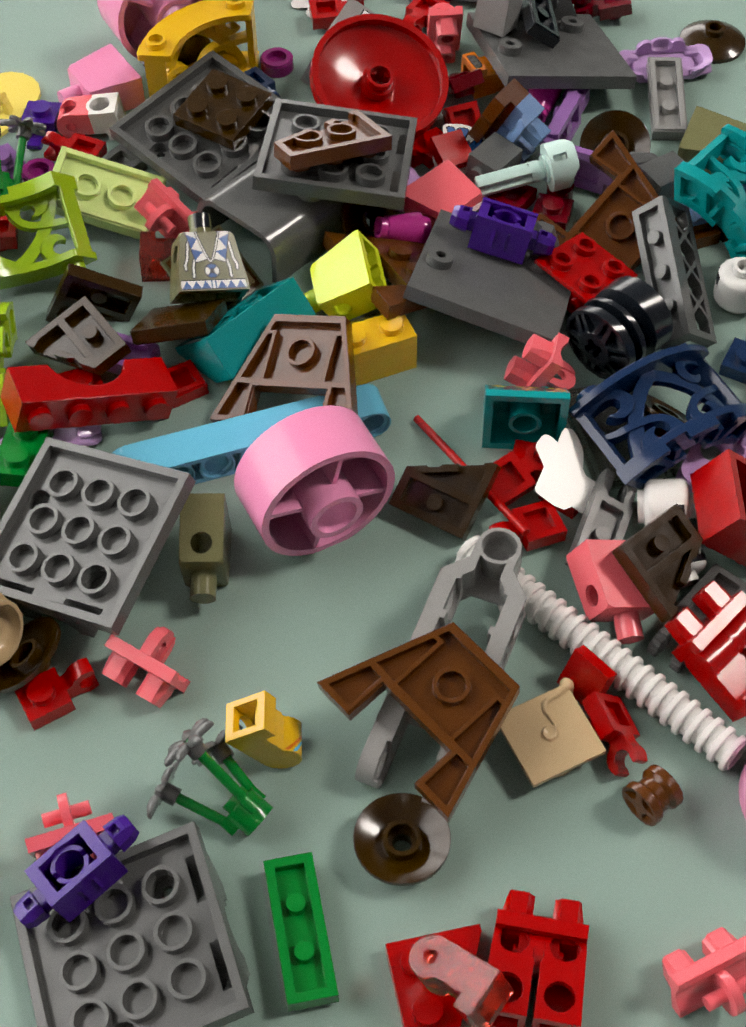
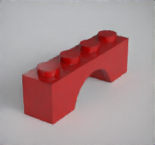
M162 357L124 359L120 375L115 380L100 385H85L70 381L57 374L48 365L7 367L0 398L14 432L169 419L178 389Z

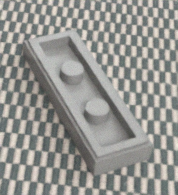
M648 57L646 71L651 139L682 140L688 127L682 58Z

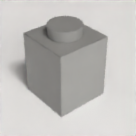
M477 0L473 27L504 37L518 26L523 0Z

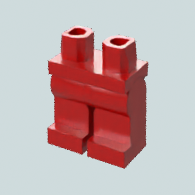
M713 580L704 585L691 599L706 615L702 621L686 606L676 613L664 626L679 644L671 653L680 663L685 662L690 673L734 722L746 717V594L741 590L730 596L723 587Z
M509 890L503 909L497 910L477 1027H525L532 979H537L531 1027H581L589 925L583 924V910L580 901L564 898L555 900L553 917L547 918L533 915L535 896L530 892Z

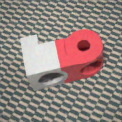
M119 92L66 98L62 101L56 123L59 133L67 138H71L74 132L83 135L107 133L110 141L114 140L111 137L109 127L126 115Z

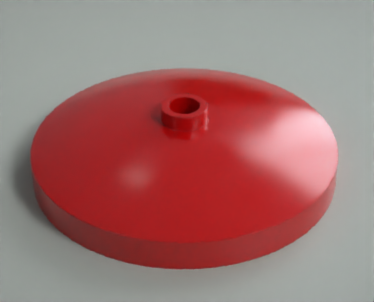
M361 14L336 23L319 40L310 65V87L316 104L418 118L415 138L426 132L435 123L448 95L449 78L447 67L436 45L417 27L388 15Z

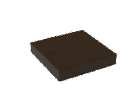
M225 298L153 308L130 331L133 344L144 345L208 336L228 311Z

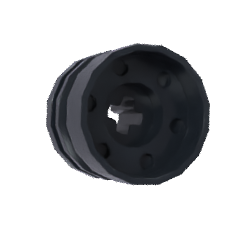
M627 275L615 279L602 289L595 298L588 300L582 307L574 311L567 319L566 333L567 337L570 338L569 344L578 360L590 372L606 380L633 362L659 350L671 339L674 326L671 312L658 292L643 280Z

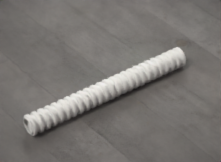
M479 535L469 538L461 546L456 555L455 562L471 555L480 537ZM521 567L517 579L527 597L524 609L527 621L530 624L535 625L538 623V630L543 633L549 632L548 637L553 641L559 640L561 648H570V655H572L576 648L585 645L617 673L613 681L614 689L617 691L625 690V697L627 699L633 700L635 698L637 700L636 705L639 708H648L649 716L653 718L656 716L660 717L659 723L662 726L670 725L671 733L674 735L682 734V741L684 743L690 744L692 742L695 744L694 750L697 753L704 751L707 754L706 760L709 762L717 761L719 763V770L724 772L731 769L746 750V736L741 735L738 737L735 735L736 729L729 726L726 728L723 726L724 720L717 717L714 719L712 717L713 712L709 708L702 710L700 708L701 702L696 699L690 701L689 693L684 690L678 692L677 684L665 682L666 676L659 673L656 675L654 673L655 668L652 665L644 666V660L640 656L632 657V650L627 647L622 649L621 642L617 639L611 641L610 634L607 631L599 632V625L594 622L589 624L588 617L583 614L578 616V610L575 607H567V601L563 598L556 599L557 596L554 591H546V585L541 582L535 583V577L531 574L525 575V569Z

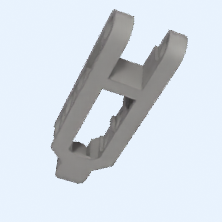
M506 528L489 529L479 537L470 556L442 567L410 641L450 624L459 602L472 596L497 605L500 611L495 627L490 625L488 630L485 653L504 670L526 616L524 605L527 597L517 579L522 563V544L520 538ZM388 692L362 750L355 773V780L377 789L381 787L388 774L408 724L422 728ZM442 747L439 750L436 762L447 754ZM422 798L421 802L430 804L426 799Z

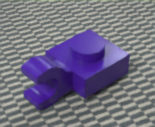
M28 101L21 119L24 120L25 117H31L33 122L43 123L47 126L46 130H44L45 133L48 131L57 133L56 123L62 102ZM32 133V137H30L26 145L27 149L41 150L43 147L41 139L44 136Z

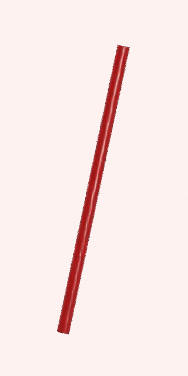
M419 415L414 417L413 421L454 464L467 466ZM490 490L487 496L488 500L523 536H527L530 530Z

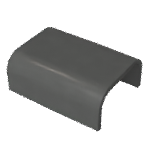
M254 164L200 201L197 206V213L205 212L210 214L212 229L232 219L260 237L271 253L272 282L276 283L286 279L326 250L323 246L325 232L345 234L341 222L343 202L325 199L317 202H307L296 195L252 189L253 174L256 168V164Z

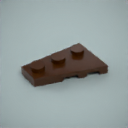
M358 109L348 112V120L339 123V120L335 118L325 121L323 130L305 129L274 142V157L290 171L304 172L309 170L311 166L321 164L338 165L343 163L345 159L355 157L371 158L375 157L379 152L392 150V135Z

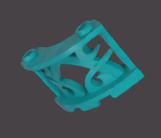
M726 124L721 129V134L688 163L682 161L674 168V200L691 208L712 227L716 223L728 238V241L724 244L731 258L746 257V193L742 184H746V131ZM719 156L724 159L723 164L717 160ZM707 169V170H709L712 174H709V173L705 172L704 170Z

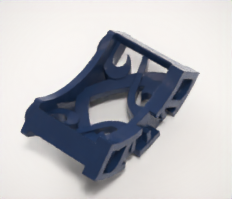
M683 343L641 358L619 370L599 385H591L582 390L576 398V403L569 408L571 415L578 420L617 470L616 474L625 485L644 489V485L648 480L656 479L666 470L684 460L687 456L684 450L698 443L703 449L720 444L734 445L746 435V403H742L705 360L709 351L704 346ZM651 387H668L692 396L686 408L687 422L683 423L679 419L667 414H651L644 417L645 402ZM703 403L704 405L701 411H704L706 413L700 412L697 406ZM613 406L618 412L608 415L605 423L610 426H617L627 421V424L616 431L605 434L594 418L606 408ZM655 428H662L667 433L662 437H657L654 431ZM627 439L631 458L628 462L614 446Z

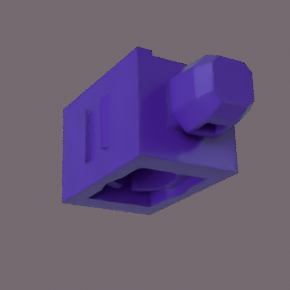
M483 197L479 212L472 211L473 207L464 205L454 206L449 224L463 232H466V230L472 231L467 248L521 265L523 264L527 249L533 250V254L552 255L557 238L545 230L540 229V232L534 230L538 217L537 213Z
M125 815L117 816L103 826L105 830L101 834H98L85 820L81 821L24 870L37 888L34 892L28 890L13 909L14 914L28 929L37 927L50 917L49 912L52 909L70 923L128 872L127 868L115 854L121 849L125 852L136 841L139 831ZM93 852L97 856L95 860L90 856ZM84 864L81 872L77 876L70 878L72 871L77 866ZM58 883H60L63 886L61 890L57 886Z

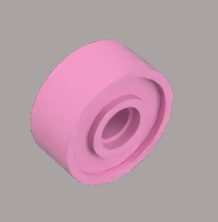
M332 405L305 409L271 426L246 450L239 461L234 476L235 492L265 544L272 551L288 556L313 554L355 535L382 510L391 495L395 482V472L392 464L361 418L348 408Z

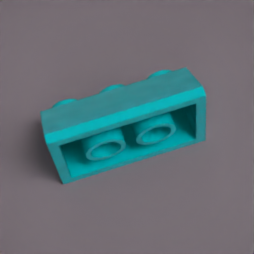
M294 277L257 289L230 308L208 336L188 338L175 347V349L185 360L191 359L195 367L213 382L218 383L227 380L232 382L274 314L316 315Z

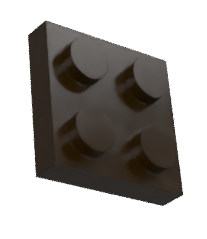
M212 69L173 114L175 125L231 150H235L272 106V93Z

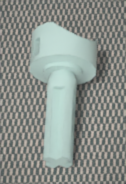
M558 139L540 145L539 160L475 176L474 180L476 186L482 192V197L537 183L545 180L551 192H556L572 186L580 164L573 142Z

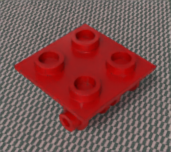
M583 232L554 248L551 256H541L534 261L537 266L571 291L567 310L571 314L579 307H582L588 300L595 298L602 289L615 279L627 275L635 278L638 277V274L627 267L621 260L615 258Z

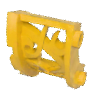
M202 0L183 7L158 22L144 37L136 53L137 60L144 61L149 97L194 64L185 65L177 60L186 41L195 34L213 40V42L202 49L197 61L213 50L243 72L255 66L259 68L260 58L257 47L254 0ZM245 21L246 30L236 33L240 29V25L236 22ZM247 43L248 51H241L237 45Z

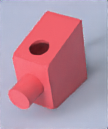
M447 159L407 186L404 212H420L422 216H428L431 221L432 230L441 209L452 213L454 206L457 205L473 207L482 201V192Z
M586 539L566 555L585 615L591 622H613L616 638L621 644H631L643 640L644 635L641 621L654 614V611L611 552L626 540Z

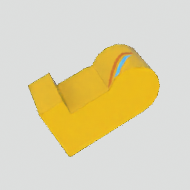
M264 690L226 704L225 743L268 767L278 769L294 767L302 761V723L293 717L283 716L276 709V698ZM240 719L244 722L247 728L240 730Z

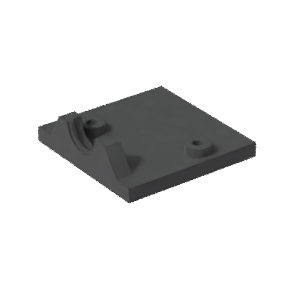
M551 0L560 35V41L553 49L526 33L522 10L520 11L518 26L504 37L473 27L475 12H468L467 28L504 86L515 78L525 89H634L636 74L590 14H576L571 0Z
M213 50L109 127L111 137L198 204L257 163L275 99L280 98L272 93V106L235 150H231L175 125L173 114L212 69L272 93Z
M276 98L253 174L252 189L296 195L307 202H317L325 199L404 212L418 118L359 110L392 135V150L379 152L375 157L371 158L355 157L345 159L343 163L338 165L321 164L311 166L309 170L304 172L290 171L274 157V142L305 129L323 130L324 122L333 118L338 119L339 123L348 120V112L356 109Z
M482 201L473 206L472 211L479 212ZM441 209L407 284L403 298L525 344L534 333L551 342L560 332L571 291L534 263L541 255L533 254V250L527 249L523 264L521 265L467 248L472 231L466 230V232L452 227L449 224L452 213ZM537 220L534 230L540 232V229L552 233L557 238L554 248L558 247L559 241L555 226Z
M46 437L0 520V592L8 600L17 604L20 611L26 617L37 619L42 617V614H45L68 624L79 633L93 638L98 630L119 636L196 481L187 472Z
M194 821L129 847L125 852L120 851L115 854L127 868L128 872L70 923L52 909L49 912L50 917L37 927L28 929L13 912L37 1027H221L255 1013L247 989L250 976L244 955L236 943L225 911V906H227L225 902L227 900L222 881L206 851L200 828ZM83 867L72 871L70 878L77 876ZM60 883L57 884L61 890L63 886ZM35 886L28 890L34 892L37 888ZM172 888V892L164 898V892ZM28 890L10 897L12 911L16 903Z

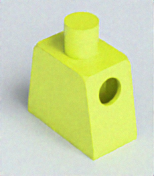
M358 229L311 265L310 274L313 289L304 293L315 313L323 310L328 316H346L348 320L377 309L371 302L372 289L374 286H387L378 249Z

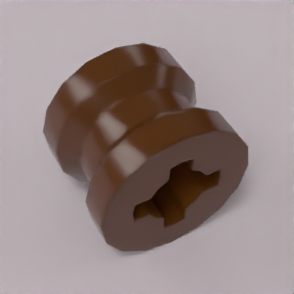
M654 764L643 771L640 781L629 782L622 789L623 799L630 811L641 822L651 827L663 819V812L665 810L677 808L684 799L683 792L673 776L662 767Z

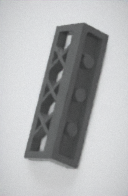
M661 195L632 211L645 282L652 286L664 299L672 316L674 326L672 337L660 349L679 346L688 341L709 347L716 344L717 341L689 207ZM696 321L699 324L700 330L697 329Z

